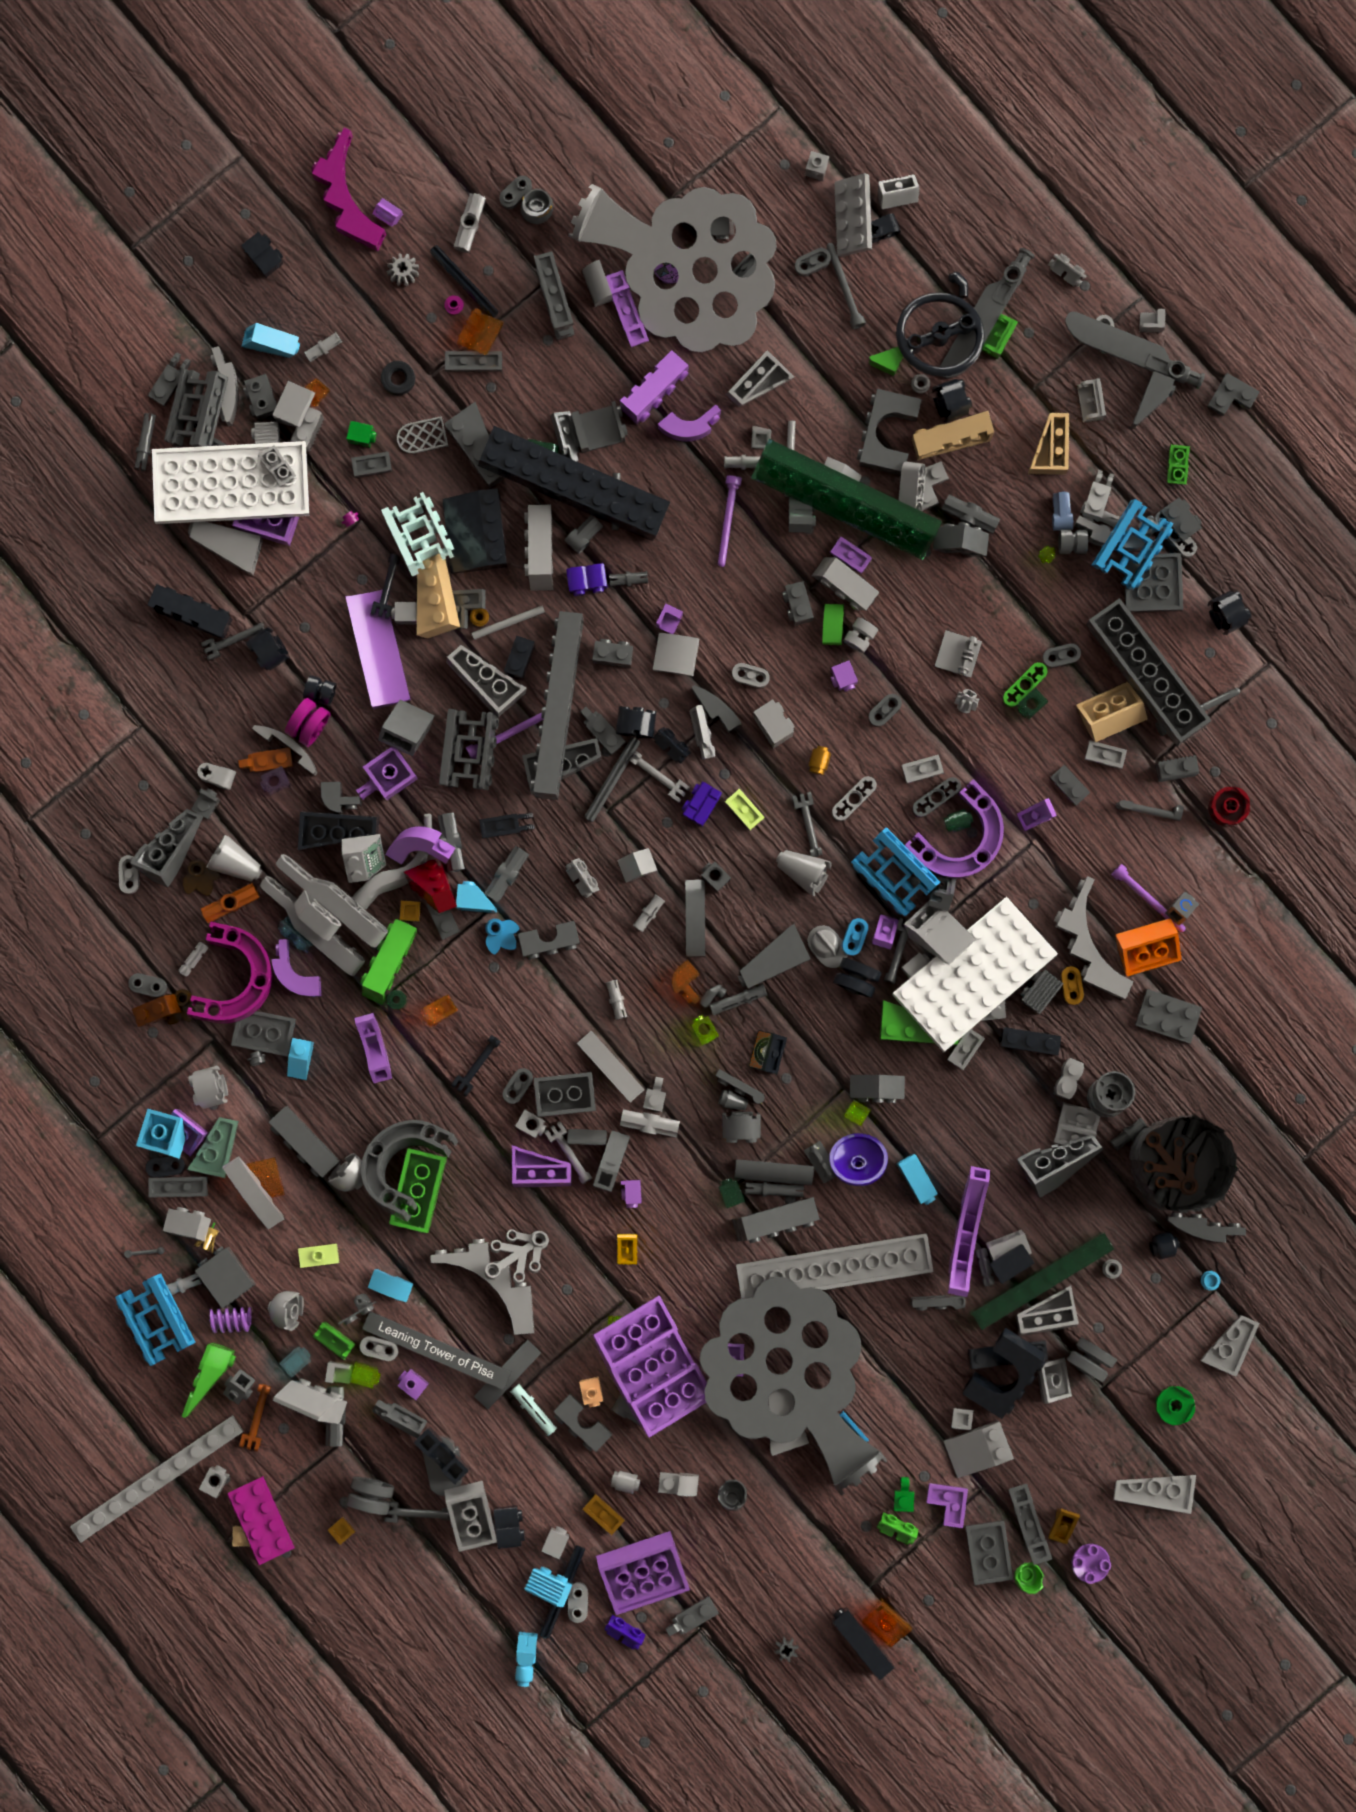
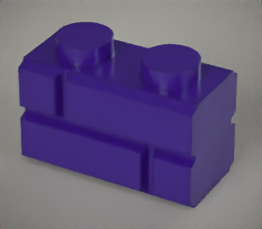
M702 781L700 785L696 784L692 791L694 796L691 801L687 800L681 809L684 811V817L701 827L704 826L722 795V792Z

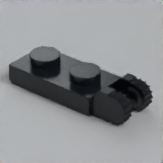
M516 813L480 819L482 839L534 830V825L519 826L518 820L533 818V813L519 815Z

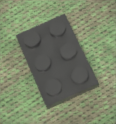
M1146 989L1135 1026L1191 1044L1202 1007Z
M256 1011L251 1016L236 1022L231 1045L289 1057L296 1019Z
M1004 1520L966 1525L974 1585L1013 1580Z

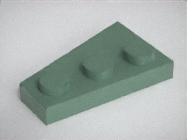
M219 1117L187 1170L226 1178L227 1174L222 1166L230 1162L239 1121Z

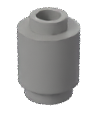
M615 1471L611 1487H615V1490L633 1494L634 1491L639 1490L641 1480L638 1479V1475L624 1471Z

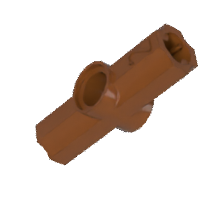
M251 883L231 894L224 895L221 899L201 908V911L209 924L229 913L236 912L239 908L259 899L260 896L254 884ZM233 898L235 905L232 908H227L226 901Z

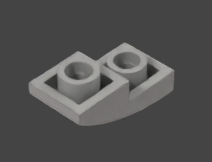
M275 445L258 455L279 486L296 477V474L281 456Z

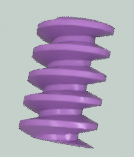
M241 1307L239 1313H237L236 1308H233L232 1313H229L228 1308H225L224 1314L221 1313L220 1308L217 1309L216 1314L213 1313L212 1309L210 1310V1325L213 1333H217L219 1328L221 1333H225L226 1329L232 1333L234 1328L237 1332H241L242 1327L245 1332L249 1331L252 1321L251 1307L248 1308L247 1313H245L243 1307Z

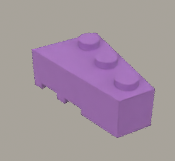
M512 1145L513 1187L571 1186V1164Z

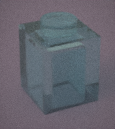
M297 1347L279 1364L292 1378L311 1362L309 1358L311 1355L304 1347L302 1349Z

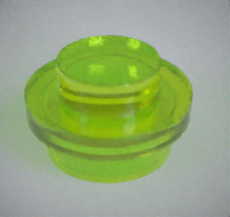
M1050 546L1043 548L1038 555L1041 559L1040 561L1043 564L1046 562L1050 563L1056 556V549Z

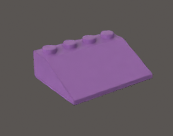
M670 1531L596 1556L600 1574L616 1615L690 1590Z

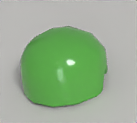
M1032 1562L1022 1563L1015 1571L1014 1581L1023 1592L1036 1594L1043 1588L1042 1580L1044 1574L1038 1565H1033Z

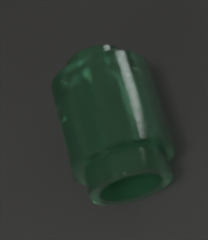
M965 809L951 813L946 818H943L948 833L952 831L955 833L969 828L973 822L970 811L966 812Z
M394 990L388 994L387 1003L392 1009L402 1010L406 1007L408 998L404 992ZM395 996H399V1003L393 1002Z

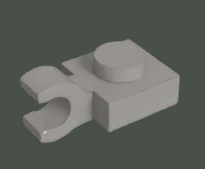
M656 1077L653 1090L647 1088L643 1108L662 1112L666 1092H661L664 1078Z

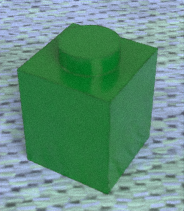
M350 421L346 439L350 444L371 448V444L376 441L377 432H374L373 425Z

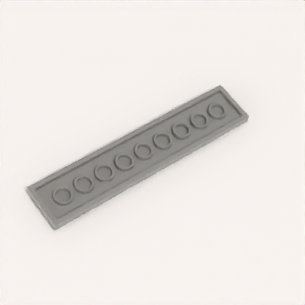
M927 1233L736 1264L741 1299L753 1298L760 1284L772 1277L789 1279L800 1289L812 1287L826 1290L933 1272Z

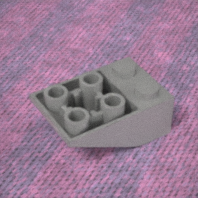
M928 901L904 926L911 940L950 965L976 939L948 911L928 906Z

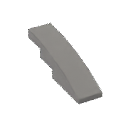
M592 1031L577 1043L630 1103L644 1091V1088Z
M239 1156L222 1166L236 1189L267 1229L284 1220L283 1214L274 1205L269 1194L263 1189L259 1179Z

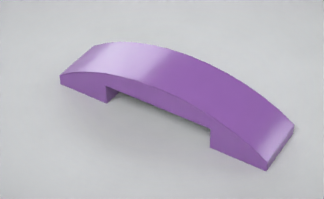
M623 270L606 276L615 308L630 346L634 347L648 342L649 339L639 317Z

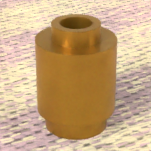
M817 746V749L813 748L808 765L810 767L809 772L824 775L831 756L828 748L823 746Z

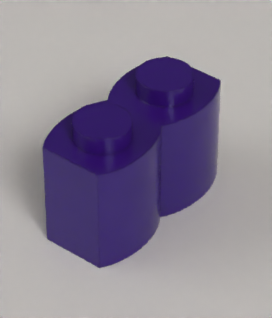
M604 564L566 569L569 592L574 594V596L585 595L587 591L602 593L604 589L608 588Z

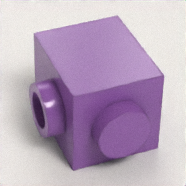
M849 660L831 668L833 676L830 678L834 688L838 687L839 691L844 690L845 692L855 688L858 680Z
M412 1369L409 1372L404 1371L398 1378L400 1381L398 1387L415 1400L418 1399L429 1385L425 1379Z

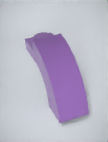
M715 405L702 417L694 421L681 420L671 412L658 423V429L666 436L678 441L698 440L711 433L709 424L713 425L720 419L721 410Z

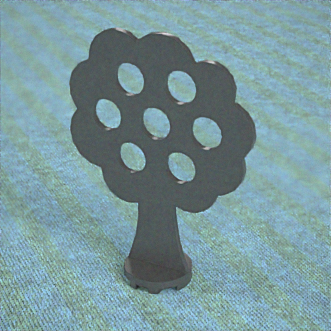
M772 1277L760 1284L753 1298L739 1299L729 1304L720 1319V1337L709 1340L704 1344L700 1352L699 1361L701 1367L709 1377L704 1389L705 1401L709 1409L717 1416L728 1419L732 1429L740 1436L748 1439L766 1436L774 1442L787 1443L801 1436L807 1427L826 1460L833 1486L840 1496L845 1494L842 1489L847 1486L856 1487L862 1483L860 1477L864 1474L872 1475L877 1471L875 1467L880 1461L887 1462V1459L880 1450H877L857 1435L837 1413L848 1406L853 1400L856 1391L855 1380L850 1369L859 1359L861 1339L855 1327L848 1321L837 1317L836 1306L831 1297L821 1289L812 1287L800 1289L789 1279ZM773 1307L784 1308L790 1316L789 1328L780 1334L770 1332L764 1324L766 1312ZM811 1321L822 1323L828 1331L826 1343L819 1348L808 1347L802 1339L803 1327ZM735 1334H746L754 1342L753 1354L746 1360L734 1359L728 1351L729 1340ZM774 1348L786 1349L792 1357L791 1368L781 1375L772 1373L766 1365L767 1354ZM814 1362L825 1364L830 1371V1381L822 1389L811 1388L804 1379L806 1368ZM747 1374L755 1380L757 1390L752 1399L740 1401L733 1397L730 1385L737 1375ZM777 1389L788 1390L794 1397L793 1410L785 1416L775 1415L768 1406L770 1394Z

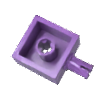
M390 747L363 766L370 777V781L356 789L362 800L376 790L380 791L384 798L388 800L418 778L398 749ZM388 769L395 770L392 777L388 775Z

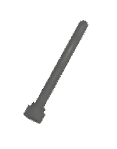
M828 243L827 250L830 252L833 267L851 313L850 325L852 329L861 328L866 325L865 318L861 316V313H858L835 247L832 243Z
M1234 688L1200 706L1206 711L1239 695L1240 689ZM1156 722L1155 726L1161 736L1166 735L1167 733L1159 722Z

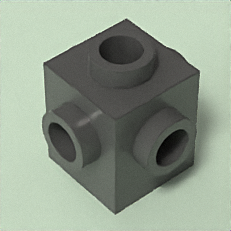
M240 1369L234 1377L231 1375L224 1384L226 1389L223 1394L229 1400L239 1405L243 1399L247 1400L253 1392L251 1387L256 1380Z

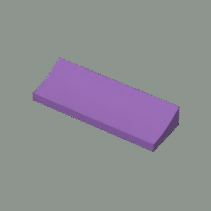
M382 590L345 596L373 709L397 704L399 700L411 701L391 616L389 620L385 619L387 611L383 610L382 617H378L379 609H376L374 616L370 615L373 602H380Z

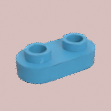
M853 919L849 923L841 945L845 954L852 956L861 951L868 932V924L864 919ZM855 925L860 926L859 932L855 931ZM850 942L854 944L852 950L848 948Z

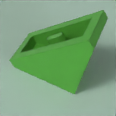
M899 347L870 356L869 364L894 376L903 359V355Z

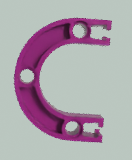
M210 922L209 927L212 933H215V930L224 933L222 939L212 938L211 934L208 933L206 937L207 943L234 949L245 955L250 962L251 978L246 989L239 996L231 1000L215 1001L191 996L192 1006H196L198 1003L204 1005L205 1008L204 1012L200 1013L193 1012L192 1008L189 1007L187 1015L190 1018L219 1024L238 1022L255 1013L267 999L273 980L271 961L262 944L249 932L234 926ZM231 934H237L235 941H228V937ZM259 979L266 980L265 985L261 987L256 986V982ZM212 1008H219L217 1015L211 1016L209 1014Z

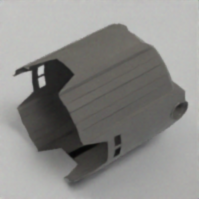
M1195 1115L1168 1117L1152 1123L1148 1128H1143L1135 1138L1129 1155L1131 1174L1133 1175L1136 1187L1142 1192L1143 1199L1149 1205L1162 1211L1168 1210L1182 1213L1202 1211V1209L1212 1207L1218 1201L1224 1200L1225 1194L1233 1182L1234 1175L1239 1169L1236 1163L1237 1154L1234 1151L1231 1139L1225 1134L1226 1130L1217 1125L1215 1126V1124L1213 1125L1212 1122L1210 1123L1205 1118L1196 1117ZM1149 1132H1157L1161 1136V1145L1172 1159H1174L1175 1150L1173 1140L1177 1137L1185 1140L1181 1170L1185 1175L1187 1169L1185 1155L1187 1153H1195L1198 1159L1195 1163L1194 1178L1198 1182V1190L1195 1194L1184 1195L1179 1188H1158L1155 1185L1157 1177L1162 1176L1167 1180H1179L1175 1174L1155 1171L1147 1173L1143 1170V1164L1146 1161L1167 1165L1153 1147L1145 1144L1144 1139ZM1150 1136L1149 1142L1154 1143L1155 1138ZM1178 1139L1176 1141V1145L1180 1147L1182 1145V1141ZM1193 1155L1188 1156L1189 1162L1194 1161ZM1148 1163L1146 1165V1169L1150 1171L1152 1169V1165ZM1159 1179L1158 1184L1163 1186L1164 1180ZM1187 1182L1185 1188L1190 1189L1191 1183Z

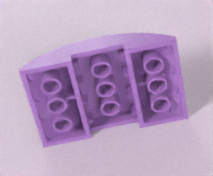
M660 1296L655 1297L593 1334L597 1348L614 1383L648 1437L653 1436L706 1403L704 1389L707 1382L698 1365L691 1358L677 1332L678 1328Z

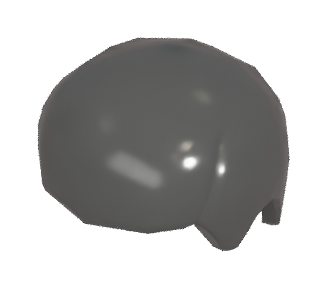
M727 1480L719 1488L718 1501L724 1509L728 1511L739 1510L746 1503L747 1489L742 1482Z

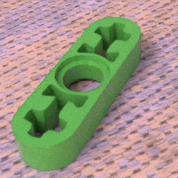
M1040 662L1033 664L1004 693L1003 703L1007 707L1017 706L1046 677L1047 667ZM1035 667L1037 669L1042 668L1043 670L1041 673L1043 675H1037L1034 678V680L1037 682L1034 683L1033 679L1027 676V674L1032 676L1035 673ZM1022 680H1027L1030 682V688L1028 690H1023L1020 688V682ZM1016 687L1017 691L1023 694V696L1021 697L1020 694H1018L1015 697L1016 702L1014 703L1013 701H1011L1009 703L1007 701L1009 698L1007 695H1013L1016 692V690L1013 688Z

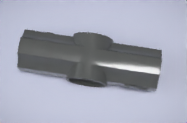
M948 495L942 507L944 512L959 518L961 522L968 523L971 527L982 528V530L992 535L1000 521L998 517L983 511L980 506L971 502L966 503L952 495Z
M454 813L439 815L438 820L442 833L440 839L456 848L446 863L448 872L465 870L461 852L462 843L460 834L457 831Z
M515 846L506 861L497 869L494 879L484 894L498 903L507 888L518 877L519 870L529 857V854Z
M327 1387V1393H337L344 1400V1387ZM344 1410L339 1424L324 1422L326 1425V1446H343V1425H345L346 1410Z

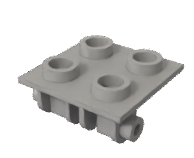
M946 630L934 667L971 678L982 641L977 640L973 636L969 638Z

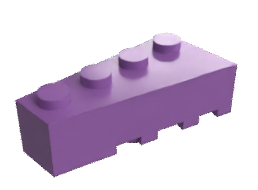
M672 350L655 366L654 373L649 372L643 378L640 387L635 385L631 389L628 398L624 396L620 400L621 410L637 425L640 421H646L653 407L655 409L658 408L663 402L662 398L666 394L670 395L676 388L675 384L679 380L683 381L689 374L687 372L689 365Z

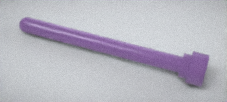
M727 476L726 485L729 490L718 558L719 567H724L726 562L736 490L741 486L742 478L737 476Z
M541 713L495 736L497 744L544 720L541 718ZM471 744L465 747L470 758L476 759L478 745Z
M1120 864L1111 875L1116 880H1123L1165 919L1170 918L1165 914L1167 910L1128 875L1127 868L1124 865ZM1172 920L1175 928L1179 932L1185 931L1186 928L1183 924L1177 925Z

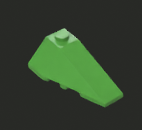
M215 1342L207 1345L198 1368L202 1371L198 1373L194 1380L193 1387L195 1389L194 1392L191 1391L182 1417H188L227 1371L228 1367L233 1366L236 1356H234L235 1350Z

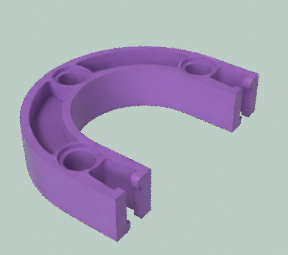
M974 779L967 787L970 788L972 786L979 795L975 800L965 793L966 788H963L958 794L978 815L982 824V839L978 848L973 853L961 858L944 856L936 851L919 832L912 840L915 841L917 839L924 847L920 853L910 846L912 843L910 840L905 844L912 854L934 875L950 879L972 876L990 864L1001 847L1004 826L1000 810L994 800ZM979 799L987 802L985 809L978 806L977 802ZM924 852L932 854L931 861L927 862L922 858ZM977 854H985L987 858L986 862H979L977 860Z

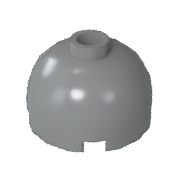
M352 1153L344 1158L347 1162H344L342 1165L339 1163L328 1178V1182L332 1186L343 1192L351 1191L354 1188L358 1190L363 1185L361 1176L362 1160L355 1153Z
M284 1291L278 1293L270 1301L268 1312L275 1326L292 1331L299 1325L300 1322L297 1321L298 1315L302 1316L304 1310L303 1297L298 1295L300 1293Z

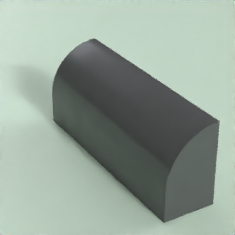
M736 1159L734 1179L812 1186L814 1166Z

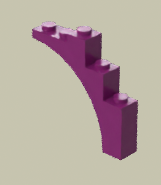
M344 127L342 132H339L335 138L336 144L334 148H331L326 158L328 160L320 157L319 161L313 164L311 172H313L314 180L330 187V189L327 188L323 195L325 205L342 213V215L339 214L335 221L337 232L378 251L386 237L385 229L373 223L360 211L348 191L345 179V162L353 136L351 130Z

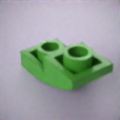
M1170 444L1167 483L1186 485L1190 446Z
M825 604L823 644L842 645L844 604Z

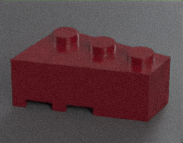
M439 859L429 860L424 864L404 871L410 888L416 891L422 899L424 898L438 913L457 907L448 877Z

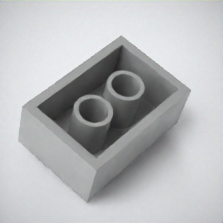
M483 1481L444 1490L459 1552L496 1543V1532Z

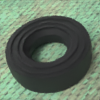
M393 361L384 367L381 373V382L385 390L390 394L404 395L413 388L415 373L406 362ZM396 371H401L405 374V381L401 385H395L391 382V375Z

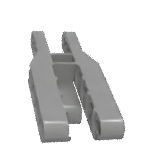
M281 855L276 862L277 867L302 887L304 891L297 899L269 876L263 879L260 887L286 909L294 929L343 971L351 976H355L365 963V960L355 951L354 947L351 948L341 939L340 935L335 934L341 926L340 921L372 947L378 946L388 933V930L336 884L312 877L290 857Z

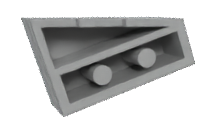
M767 350L726 395L738 407H741L792 380L794 376Z
M824 557L811 575L824 586L834 591L838 597L847 600L850 603L849 605L857 611L867 610L879 593L878 590L836 557Z

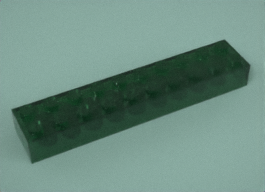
M771 439L768 440L751 477L768 487L921 560L924 559L942 521Z

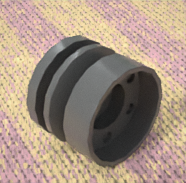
M1117 1071L1107 1072L1092 1083L1088 1089V1105L1100 1117H1115L1131 1105L1135 1097V1088L1130 1078L1125 1074Z

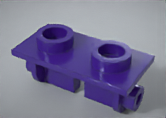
M614 1615L611 1616L609 1623L604 1628L607 1632L606 1634L616 1640H619L621 1635L624 1636L621 1643L632 1650L634 1648L638 1650L646 1636L640 1629L632 1627L622 1618Z

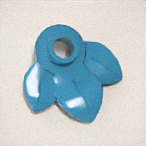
M489 920L485 927L488 934L486 946L489 951L495 955L500 947L508 950L516 949V939L513 934L520 929L519 926L512 920ZM493 925L499 926V930L497 932L492 931Z

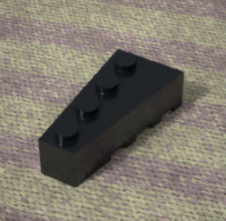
M302 811L300 812L298 850L341 843L342 839L377 835L379 833V817Z

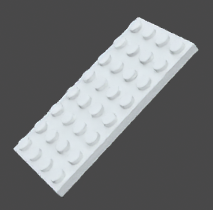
M306 441L152 449L155 524L309 516ZM275 445L281 456L296 474V477L282 486L278 485L258 457L259 454Z
M1007 897L967 930L976 940L950 965L935 957L892 994L943 1053L1058 954Z

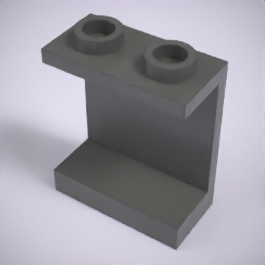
M615 401L611 402L612 406L583 414H579V411L571 413L581 453L625 442V435H628L626 425L621 424L620 417H623L621 407L616 406Z

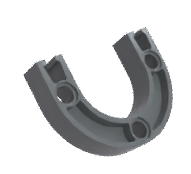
M421 1120L398 1122L381 1131L368 1145L361 1165L362 1181L373 1201L382 1210L408 1222L411 1215L406 1210L399 1209L401 1204L410 1206L414 1211L418 1206L413 1198L386 1184L385 1170L388 1162L398 1151L409 1146H424L443 1156L449 1157L452 1151L448 1149L447 1145L443 1144L442 1146L441 1141L446 1140L456 1146L458 1140L453 1133ZM394 1198L392 1202L387 1203L389 1199Z

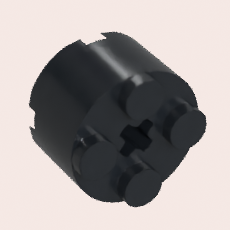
M953 379L933 387L932 392H936V397L933 398L939 416L941 418L945 417V423L968 415L969 409L972 408V401L970 397L966 396V387L962 379Z
M1228 591L1208 602V606L1211 605L1212 609L1209 611L1211 620L1218 630L1222 629L1225 631L1222 633L1224 635H1228L1247 625L1248 619L1251 618V612L1248 608H1245L1239 591Z
M267 626L246 642L251 652H255L258 656L256 658L257 663L267 671H271L290 658L279 636L272 635L274 630L270 626Z
M619 706L616 734L628 737L636 736L637 738H653L657 711L645 710L644 712L645 708L633 707L630 710L629 707Z

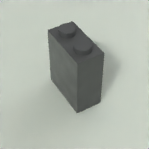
M399 700L382 726L378 740L413 756L431 729L434 715L403 700Z
M220 1247L213 1253V1258L210 1260L204 1259L197 1264L199 1268L195 1270L222 1308L228 1306L256 1285L230 1247L225 1249Z

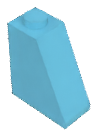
M255 323L246 328L241 347L290 358L297 354L300 343H298L299 337Z
M911 1154L896 1163L920 1204L925 1203L927 1205L935 1200L934 1196L938 1193L915 1154Z

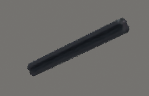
M438 245L431 248V255L492 319L496 317L499 313L496 307Z
M579 1545L575 1546L563 1575L568 1578L567 1582L572 1584L585 1552V1548ZM551 1605L540 1636L546 1639L550 1638L562 1607Z

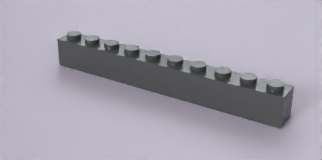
M560 611L559 618H555L554 628L557 629V632L552 637L554 653H550L549 664L552 667L551 671L547 672L549 687L544 692L546 707H542L541 718L544 719V722L539 727L541 743H537L536 755L539 756L538 762H534L533 769L536 777L531 782V791L534 792L535 798L558 800L584 622L582 613Z

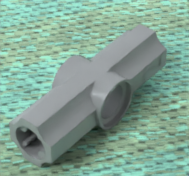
M470 193L454 243V248L464 253L470 252L475 233L479 228L478 223L486 200L485 197L479 194ZM467 220H473L474 224L472 226H466L465 222Z
M624 1109L620 1126L676 1138L680 1121L662 1118L659 1115L645 1112L638 1113Z

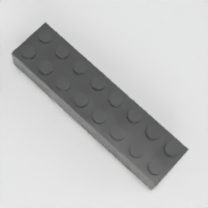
M1120 598L1088 620L1086 624L1088 629L1177 747L1211 722L1209 716Z

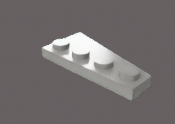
M1196 1475L1116 1480L1113 1500L1191 1514Z

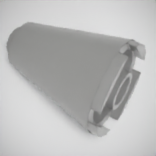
M226 835L221 839L206 866L209 870L250 882L253 879L257 880L262 872L259 869L261 865Z
M788 850L780 852L776 859L778 868L812 896H815V892L819 893L828 878V874H826L827 868L831 870L832 863L828 860Z

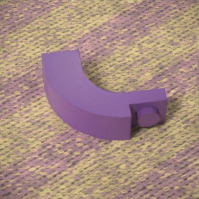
M411 827L405 829L396 837L385 855L403 864L410 852L424 851L446 864L456 848L439 839L442 833L428 827Z
M279 940V944H276V956H279V959H272L273 970L278 980L287 989L296 994L307 997H322L321 977H302L296 974L290 965L289 940Z
M371 1013L355 1018V1024L364 1046L368 1069L373 1083L392 1079L383 1037L374 1014Z

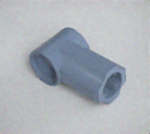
M1053 493V531L1060 529L1073 530L1070 493Z

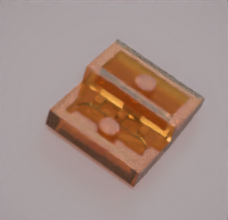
M276 1157L246 1164L259 1179L261 1186L271 1198L285 1195Z

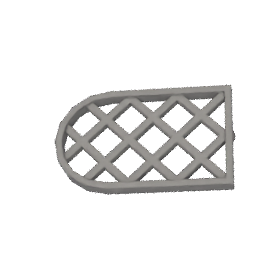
M442 416L411 422L402 426L397 434L399 447L409 454L447 447L448 442ZM438 420L435 425L430 422V421ZM440 421H441L443 430L438 427V424L440 423ZM425 423L423 427H420L417 424ZM427 424L433 426L431 432L425 430ZM415 426L420 429L418 435L412 433ZM435 429L441 431L438 437L432 434ZM402 430L408 432L405 438L400 436ZM422 432L428 434L425 440L419 437ZM443 433L445 437V442L440 439ZM410 434L416 437L412 443L406 440ZM430 436L436 439L433 445L427 442ZM417 439L423 442L420 448L414 445ZM438 441L443 444V445H438V446H436V444L438 443ZM404 442L410 445L408 450L402 447ZM425 444H427L428 446H430L429 448L423 449V447L425 446ZM412 447L417 449L415 451H410Z

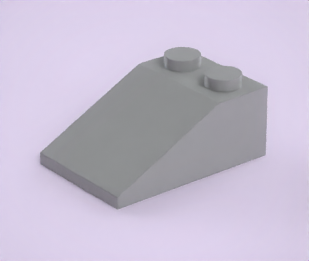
M998 1420L943 1441L957 1478L1014 1459Z

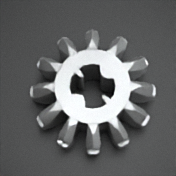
M399 253V259L391 258L393 263H388L387 266L390 270L387 273L391 276L392 282L397 281L398 286L402 282H404L405 286H408L409 280L414 283L415 279L413 277L419 276V273L416 271L419 269V265L415 264V258L410 259L409 254L402 258V255ZM402 267H406L407 271L405 272L404 270V273H401L400 268L403 270Z

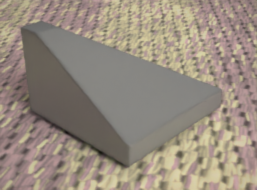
M752 426L751 448L770 449L771 430Z

